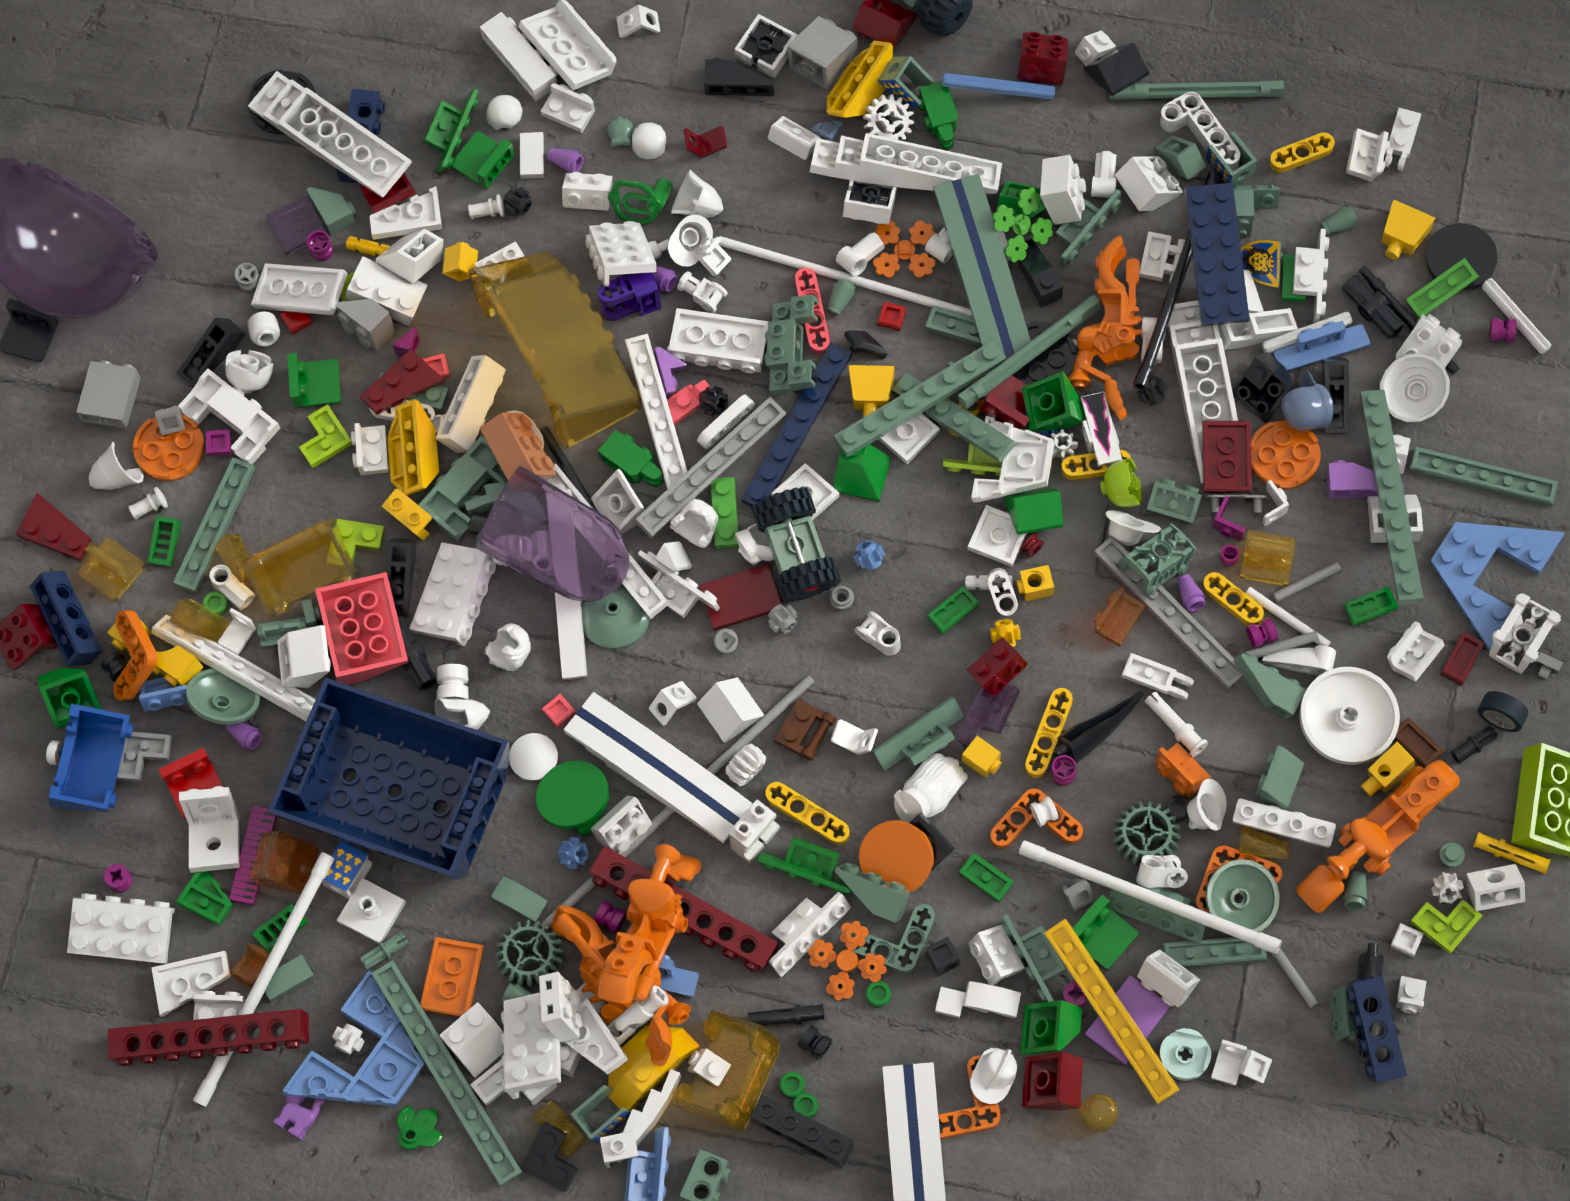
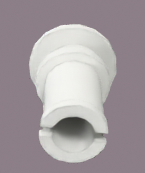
M497 194L496 200L490 198L487 202L468 205L471 219L488 215L495 217L498 213H500L501 217L505 216L504 202L500 194Z
M157 487L154 488V494L149 493L143 500L129 506V510L135 519L152 510H159L160 506H163L165 509L168 508L164 494Z

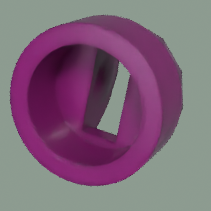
M1233 545L1222 547L1220 561L1223 565L1233 566L1238 562L1240 551L1237 547Z

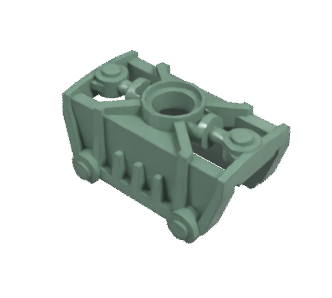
M1171 523L1165 530L1159 531L1156 536H1152L1146 543L1140 547H1135L1130 554L1121 557L1118 565L1125 572L1131 568L1143 579L1141 588L1150 596L1154 595L1158 587L1176 574L1183 575L1187 571V565L1197 548ZM1173 533V540L1168 539L1170 535ZM1184 545L1187 548L1184 551L1175 550L1176 546ZM1162 549L1166 556H1159L1155 551ZM1156 564V570L1148 575L1145 572L1148 565Z

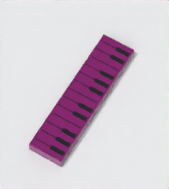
M257 806L252 808L240 854V868L236 870L229 897L231 902L255 906L277 820L276 816L267 812L268 808Z

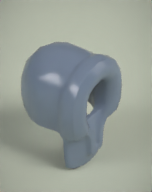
M1305 371V378L1299 384V388L1288 392L1281 401L1282 413L1286 422L1297 431L1321 430L1328 427L1334 414L1333 400L1327 388L1321 384H1316L1311 373Z

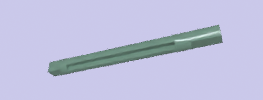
M1284 81L1134 83L1114 96L1109 94V100L1178 98L1187 92H1195L1201 98L1283 97Z
M1091 295L1036 338L958 395L959 403L968 409L1067 333L1101 309L1100 300L1095 295Z

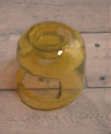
M1094 1094L1082 1103L1080 1117L1084 1126L1090 1131L1104 1133L1115 1125L1118 1118V1107L1110 1096Z

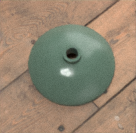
M607 580L596 584L588 590L581 600L584 635L589 641L599 647L613 650L629 647L640 640L649 627L651 618L620 580ZM611 606H616L617 610L611 612L609 611V608Z
M214 668L196 674L189 681L186 690L187 703L198 716L209 722L222 725L246 721L256 713L260 702L259 694Z
M1241 859L1223 864L1212 874L1206 887L1205 898L1210 914L1260 932L1276 916L1280 897L1277 883L1265 867L1257 862ZM1235 894L1240 896L1239 903L1234 901Z

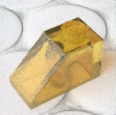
M192 599L179 600L169 620L189 633L217 643L231 623V621Z

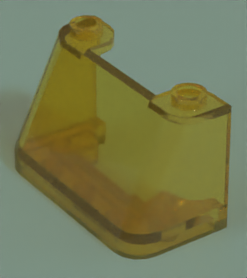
M333 516L250 556L241 563L267 614L270 615L275 612L276 616L288 611L289 604L316 591V588L324 587L336 581L340 583L349 581L354 578L352 574L356 572Z
M711 1010L709 1017L704 1023L705 1035L710 1040L707 1049L731 1064L718 1087H715L696 1074L691 1085L682 1083L674 1090L671 1103L678 1108L723 1127L741 1132L746 1128L750 1120V1115L757 1104L778 1056L780 1044L778 1039L760 1024Z

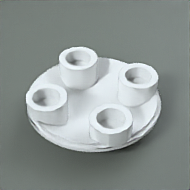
M538 733L521 736L514 742L509 752L510 766L522 780L542 779L552 768L556 767L558 761V752L553 741L547 736Z

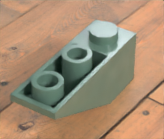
M1242 653L1234 659V663L1266 709L1285 720L1294 715L1306 689L1300 687L1298 681L1283 677L1276 668L1264 666L1251 654Z
M850 863L842 864L835 869L838 876L872 914L895 923L902 919L911 891L905 889V885L896 881L886 882L882 880V876L873 872L863 873L859 871L858 866Z

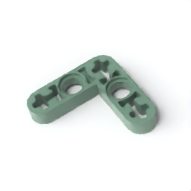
M927 904L915 907L899 946L868 934L864 938L865 945L870 947V942L874 943L871 946L870 953L875 956L876 948L880 946L886 947L889 950V955L885 958L884 966L901 974H909L914 971L935 921L933 908ZM924 911H927L930 919L924 920L921 929L918 927L920 916L917 914H923ZM853 932L851 936L855 937L856 934ZM911 933H918L921 936L922 940L918 945H911L907 941V937ZM860 946L858 949L852 950L858 957L866 959L865 957L868 952L866 947ZM908 949L911 951L909 962L912 964L902 967L899 959L905 958Z

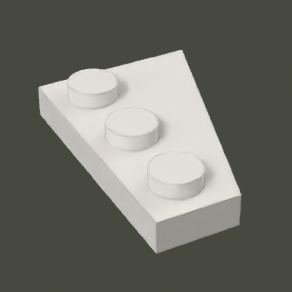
M437 187L429 189V192L418 197V195L410 197V201L399 206L392 205L370 215L373 240L408 235L423 229L428 231L442 229Z
M226 951L151 967L160 1016L163 1017L191 1001L193 994L208 991L230 978L231 974Z
M586 999L578 1005L577 1013L580 1014L582 1020V1027L579 1028L580 1038L564 1041V1043L608 1075L625 1063L628 1058L590 1000Z

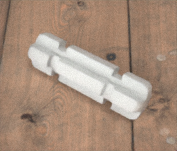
M982 575L979 578H976V576H966V589L976 590V588H979V590H990L987 581L988 575ZM995 575V580L992 583H997L998 587L1004 590L1002 581L1005 577L999 578V575ZM1009 575L1011 584L1013 586V578Z

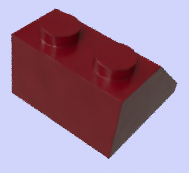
M867 0L861 3L852 28L858 31V34L862 37L888 42L895 47L901 43L916 20L917 14L890 0Z
M1065 1052L1025 1057L1022 1107L1058 1111L1079 1109L1081 1105L1083 1058Z

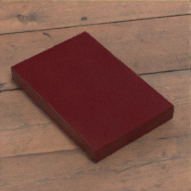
M1202 421L1203 493L1252 492L1251 421Z
M768 563L699 585L701 592L704 593L707 590L717 598L716 602L720 607L718 611H715L705 604L713 631L769 614L774 607L782 604Z

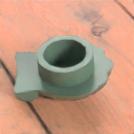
M618 116L607 125L611 147L631 145L630 138L633 133V124L627 118Z

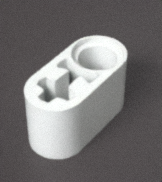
M995 568L989 572L987 581L996 609L1002 615H1012L1018 607L1013 586L1008 573L1004 569ZM995 575H999L1000 578L1005 577L1002 581L1003 592H1000L997 583H992L995 580ZM1002 598H1011L1014 602L1013 606L1010 609L1001 608L999 603Z

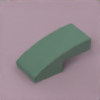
M505 876L501 877L490 895V898L509 910H514L533 923L536 922L548 902L538 894Z

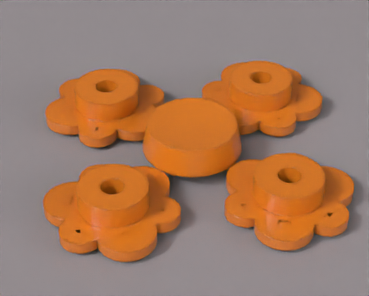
M890 220L889 225H877V230L874 233L880 237L884 246L889 243L896 244L894 247L895 254L888 255L887 253H882L880 257L874 259L873 265L877 268L876 273L878 275H884L886 278L893 277L895 271L900 269L899 259L902 261L910 259L909 270L914 272V276L917 278L932 274V268L936 264L935 260L931 257L928 258L927 253H922L921 255L914 254L915 247L913 245L921 244L926 246L929 239L935 234L932 224L917 221L914 227L909 229L911 242L907 240L899 241L900 228L895 227L893 221Z
M854 921L852 924L847 922L842 925L840 940L845 942L848 949L840 951L838 955L833 951V944L830 942L825 943L822 939H817L813 947L808 949V954L811 956L809 961L812 966L820 965L822 968H827L829 962L836 960L838 968L842 970L837 976L831 975L829 978L830 983L826 986L827 993L834 995L836 1000H841L842 998L849 999L853 996L852 988L855 982L849 979L847 972L853 971L857 965L862 971L861 976L864 979L869 978L872 982H878L881 979V974H885L887 971L886 966H884L885 958L882 955L874 956L872 953H868L865 957L866 959H861L858 962V956L852 950L857 946L865 945L864 938L869 933L868 929L861 926L859 921ZM853 932L856 934L855 937L851 936Z

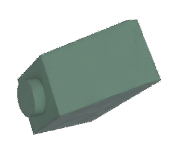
M1172 135L1155 147L1159 156L1177 176L1189 180L1197 177L1200 171L1207 167L1196 144Z
M312 187L306 189L313 206L330 235L355 223L353 214L356 211L350 200L346 202L341 194Z

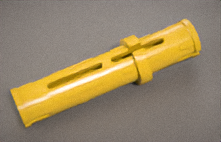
M1478 832L1473 847L1490 852L1498 859L1502 857L1542 872V874L1546 873L1550 859L1505 843L1506 840L1502 838L1497 840Z

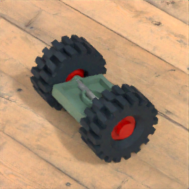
M796 487L791 490H784L781 493H775L773 496H768L764 500L758 501L757 504L751 507L758 530L762 533L765 532L779 574L776 577V581L784 602H795L796 600L813 597L816 594L819 595L841 582L833 557L829 558L824 555L811 518L816 513V509L807 487Z

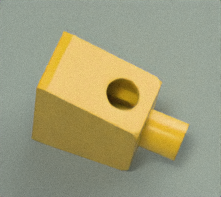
M1394 200L1381 241L1388 246L1385 255L1392 260H1397L1401 252L1412 255L1431 231L1435 217Z
M849 365V379L854 409L863 410V418L889 403L895 377L894 366Z
M1396 742L1369 767L1368 776L1370 778L1360 787L1369 797L1379 789L1387 793L1415 768V759ZM1388 772L1389 775L1383 777L1380 775V773Z

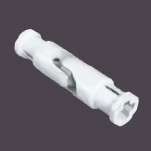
M652 986L645 1001H635L622 1015L607 1026L619 1046L639 1026H642L654 1016V1012L660 1006L668 1004L669 999L660 987Z

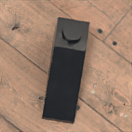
M722 58L705 59V95L774 96V81L730 60Z
M1030 239L1025 241L1028 244V248L1025 250V259L1022 261L1017 260V263L1042 308L1062 299L1063 286L1052 265L1035 242Z
M215 318L177 371V374L194 388L200 376L207 369L213 371L223 362L226 356L234 351L246 333L231 319Z
M1346 358L1322 359V385L1329 391L1334 405L1332 420L1329 426L1324 428V433H1349V360Z
M392 538L387 542L386 572L397 615L409 614L416 560L417 540Z

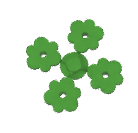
M1032 187L1028 190L1022 189L1019 193L1020 200L1018 201V206L1022 208L1023 214L1014 217L1012 208L1000 205L997 208V212L992 216L995 230L1007 232L1009 227H1011L1013 232L1018 234L1014 239H1008V246L1004 250L1005 255L1010 257L1012 262L1025 259V250H1027L1028 244L1024 242V238L1021 235H1025L1029 229L1033 234L1032 240L1042 245L1046 244L1048 237H1051L1053 234L1051 230L1052 222L1049 219L1038 218L1036 223L1031 225L1027 215L1032 211H1037V204L1041 201L1040 194L1036 193Z

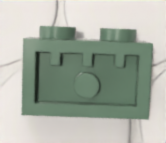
M1163 477L1161 481L1156 480L1147 509L1194 523L1199 503L1203 496L1202 493L1198 492L1199 488L1186 484L1184 488L1175 486L1176 481Z

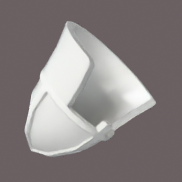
M689 169L670 214L701 215L704 218H709L723 211L722 200L716 190Z
M112 442L92 466L89 474V485L95 489L102 490L120 489L124 486L143 482V471L140 468L125 471L117 460L114 451L115 443Z
M436 698L435 716L478 730L490 714V710L483 703L474 700Z

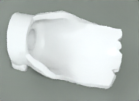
M757 524L735 533L739 545V553L752 565H756L762 560H774L765 532H759Z
M933 753L926 761L922 762L915 773L906 781L903 790L897 791L894 795V807L898 817L909 823L920 812L926 818L942 812L968 779L967 774L963 772V768L959 766V761L949 756L945 757L940 753Z

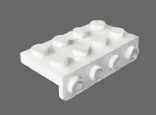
M558 0L556 7L520 21L519 29L572 90L612 74L616 64V57L566 0Z
M627 221L623 224L602 223L601 225L589 226V235H585L586 249H589L590 259H593V267L597 269V278L602 280L604 287L609 286V275L656 272V261L640 223Z
M677 308L667 352L683 362L695 363L701 367L712 365L718 366V368L723 370H731L733 368L750 374L754 372L761 373L767 344L765 333L768 331L769 321Z
M441 542L409 630L415 634L451 640L460 646H465L467 640L472 635L474 621L480 613L482 599L488 591L490 577L496 569L493 556L486 550Z
M85 893L81 894V898H73L67 953L167 963L172 913H175V908L169 907V902L154 901L153 906L145 905V900L130 899V903L120 902L121 897L106 896L105 900L96 899L97 895Z
M540 993L505 1000L504 1011L501 1012V1019L504 1025V1033L501 1035L504 1046V1055L501 1058L504 1068V1077L502 1078L504 1092L508 1093L512 1099L519 1098L520 1091L561 1083L560 1041L541 1022Z

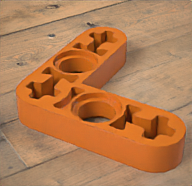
M121 610L116 615V627L132 658L115 681L113 691L117 700L128 701L136 696L155 668L157 653L136 612L133 610Z
M1039 789L1027 790L993 827L990 835L992 845L997 849L1009 847L1034 819L1031 808H1029L1030 815L1024 809L1029 805V797H1039L1038 803H1040L1047 795ZM1052 800L1060 815V819L1054 823L1046 821L1044 826L1065 843L1077 844L1082 839V825ZM1014 813H1021L1025 821L1020 825H1015L1010 818ZM1064 819L1067 820L1065 822L1066 827H1068L1071 830L1073 828L1077 829L1076 837L1074 835L1068 837L1067 829L1063 826L1060 830L1058 829V827L1062 825ZM1004 823H1007V825L1010 828V830L1006 833L1007 840L1004 841L1001 839L1000 841H997L996 833L998 832L999 834H1002L1007 828V826L1004 825Z
M1218 846L1212 853L1196 898L1195 907L1209 913L1208 909L1203 908V903L1200 902V900H1206V891H1203V889L1207 887L1208 877L1220 866L1230 862L1225 860L1224 863H1220L1219 857L1216 855L1221 856L1222 853H1226L1229 860L1234 861L1236 856L1239 857L1237 860H1251L1262 865L1268 871L1270 869L1274 870V875L1277 876V878L1274 877L1277 885L1282 878V869L1271 861L1228 846Z
M974 1056L968 1061L967 1072L969 1081L974 1071L971 1068L975 1067V1062H978L981 1056ZM972 1092L975 1107L938 1115L942 1125L949 1124L948 1118H953V1127L955 1131L950 1132V1127L943 1128L940 1138L946 1139L996 1128L1000 1123L998 1103L986 1104L981 1102ZM986 1111H990L992 1115L996 1114L997 1117L993 1118V1123H988L986 1119L979 1120L980 1126L975 1127L973 1113L978 1112V1118L984 1117ZM968 1116L972 1121L971 1126L967 1129L960 1128L957 1125L958 1118Z

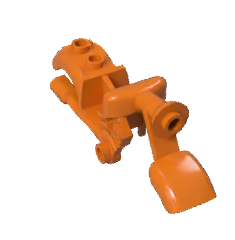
M1121 235L1113 238L1100 251V256H1096V270H1099V278H1095V292L1098 293L1101 304L1105 307V316L1100 324L1087 326L1078 333L1077 344L1079 352L1075 360L1073 373L1068 377L1076 391L1085 390L1092 385L1089 377L1105 384L1104 390L1109 408L1120 421L1127 416V411L1123 406L1121 393L1117 389V382L1112 380L1111 376L1091 367L1093 357L1098 356L1108 367L1111 364L1122 362L1126 359L1133 360L1139 354V346L1134 340L1135 336L1142 334V330H1136L1133 326L1143 321L1140 316H1134V312H1139V308L1136 306V286L1139 284L1140 262L1137 258H1130L1126 261V282L1129 285L1128 297L1125 286L1115 278L1116 268L1127 254Z
M1436 760L1425 768L1422 766L1413 768L1401 780L1400 786L1362 819L1358 818L1351 823H1347L1338 832L1341 835L1338 841L1344 847L1348 846L1353 840L1355 842L1343 850L1339 856L1328 857V866L1319 865L1296 888L1298 895L1312 910L1317 913L1323 912L1344 891L1342 880L1347 879L1350 870L1365 853L1371 858L1363 867L1369 873L1373 871L1375 874L1378 873L1382 876L1391 867L1388 863L1391 853L1419 829L1420 822L1435 806L1459 787V776L1441 760Z
M660 844L655 848L657 860L653 866L650 879H637L630 882L628 886L630 905L627 911V920H630L632 925L627 933L618 932L616 935V948L608 955L601 972L598 985L599 998L617 1003L646 1000L654 984L653 977L675 933H684L688 926V918L682 915L683 909L680 906L682 904L680 900L682 895L675 894L673 889L664 883L665 879L679 882L680 879L687 882L692 881L701 869V862L698 858L680 854L671 845ZM646 965V967H645L643 973L640 974L641 970H642L643 967Z
M558 905L552 919V931H555L557 936L564 937L573 942L580 950L582 956L579 968L581 972L580 977L586 983L581 991L582 993L590 991L595 995L590 997L591 1003L608 1002V1004H604L601 1007L599 1015L604 1023L609 1025L635 1002L632 1000L629 1003H617L598 997L601 972L615 943L613 940L609 941L603 935L597 923L585 911L582 912L573 907ZM646 966L643 967L640 974L643 973ZM659 968L653 977V986L656 985L658 987L661 984ZM666 991L664 992L669 999L668 1004L660 1006L653 1016L648 1027L650 1034L645 1041L651 1054V1061L656 1066L665 1065L672 1048V1034L667 1023L663 1020V1016L665 1013L668 1015L669 1025L681 1024L687 1020L691 1011V1006L683 1002H677Z

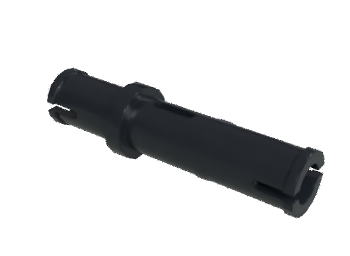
M798 1004L794 1008L747 1013L749 1029L788 1023L802 1025V1022L825 1020L823 1004L803 1007Z

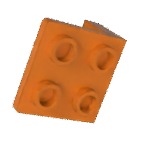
M1178 742L1168 751L1163 747L1158 749L1155 763L1157 765L1156 769L1164 778L1168 777L1174 783L1173 787L1180 795L1183 796L1185 794L1190 799L1199 791L1200 785L1204 780L1212 778Z

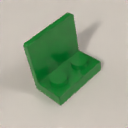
M476 131L454 158L451 168L488 190L514 157L512 143L504 138L498 144L481 132Z
M297 353L287 354L290 399L294 408L341 403L338 359L304 362L299 360Z
M1101 895L1076 923L1073 930L1093 960L1105 970H1109L1137 938L1139 932L1109 908L1110 901Z

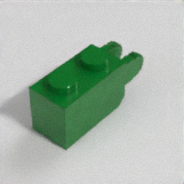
M942 81L919 87V97L917 98L921 101V104L918 108L920 111L924 110L925 117H923V122L926 130L931 131L933 138L938 137L942 148L946 150L952 149L954 145L953 132L958 127V114L949 87L942 86Z
M615 430L597 450L599 460L614 471L620 469L630 483L637 484L642 479L653 487L663 483L662 472L654 465L653 454L646 447L642 446L640 448L637 446L632 437L627 433L621 434Z

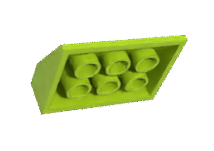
M1543 743L1524 748L1511 843L1535 851L1570 857V753Z

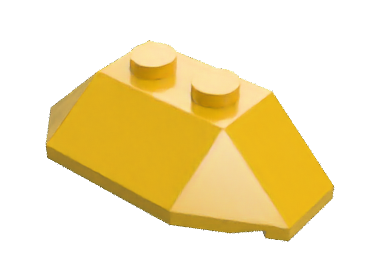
M873 41L869 48L863 50L849 63L827 96L826 112L828 115L847 118L869 114L865 110L866 107L872 106L871 101L875 98L878 100L886 90L877 80L893 57V46L891 43Z
M416 399L397 406L396 416L392 421L387 437L391 483L407 496L425 489L439 473L437 440L435 439L436 428Z
M649 1025L643 1027L621 1048L628 1060L609 1073L608 1084L613 1089L608 1098L619 1110L625 1108L631 1112L650 1094L651 1089L657 1088L667 1078L670 1069L675 1071L700 1047L683 1028L669 1027L672 1034V1048L668 1060L663 1066H656L652 1063L650 1051L645 1044L650 1034L648 1030Z

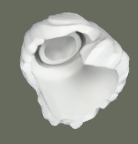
M695 499L690 501L679 514L671 519L670 528L690 543L700 548H705L711 542L715 532L718 515L713 507L704 501Z
M513 623L499 628L495 641L489 642L488 646L485 647L484 653L488 656L489 663L507 671L517 670L530 652L531 643L529 635L519 625Z

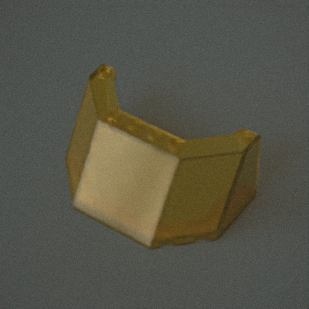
M545 251L468 270L476 301L488 319L495 315V311L497 312L529 365L536 381H542L540 383L543 388L542 394L549 406L555 432L566 449L641 409L640 393L636 387H633L613 346L615 340L611 332L603 329L601 325L603 320L598 311L593 312L590 308V305H592L591 300L586 292L581 293L579 290L580 283L575 274L570 275L566 267L556 257Z

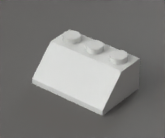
M362 257L348 286L345 299L349 301L373 299L390 313L391 319L410 327L428 285L418 280L411 283L382 265Z

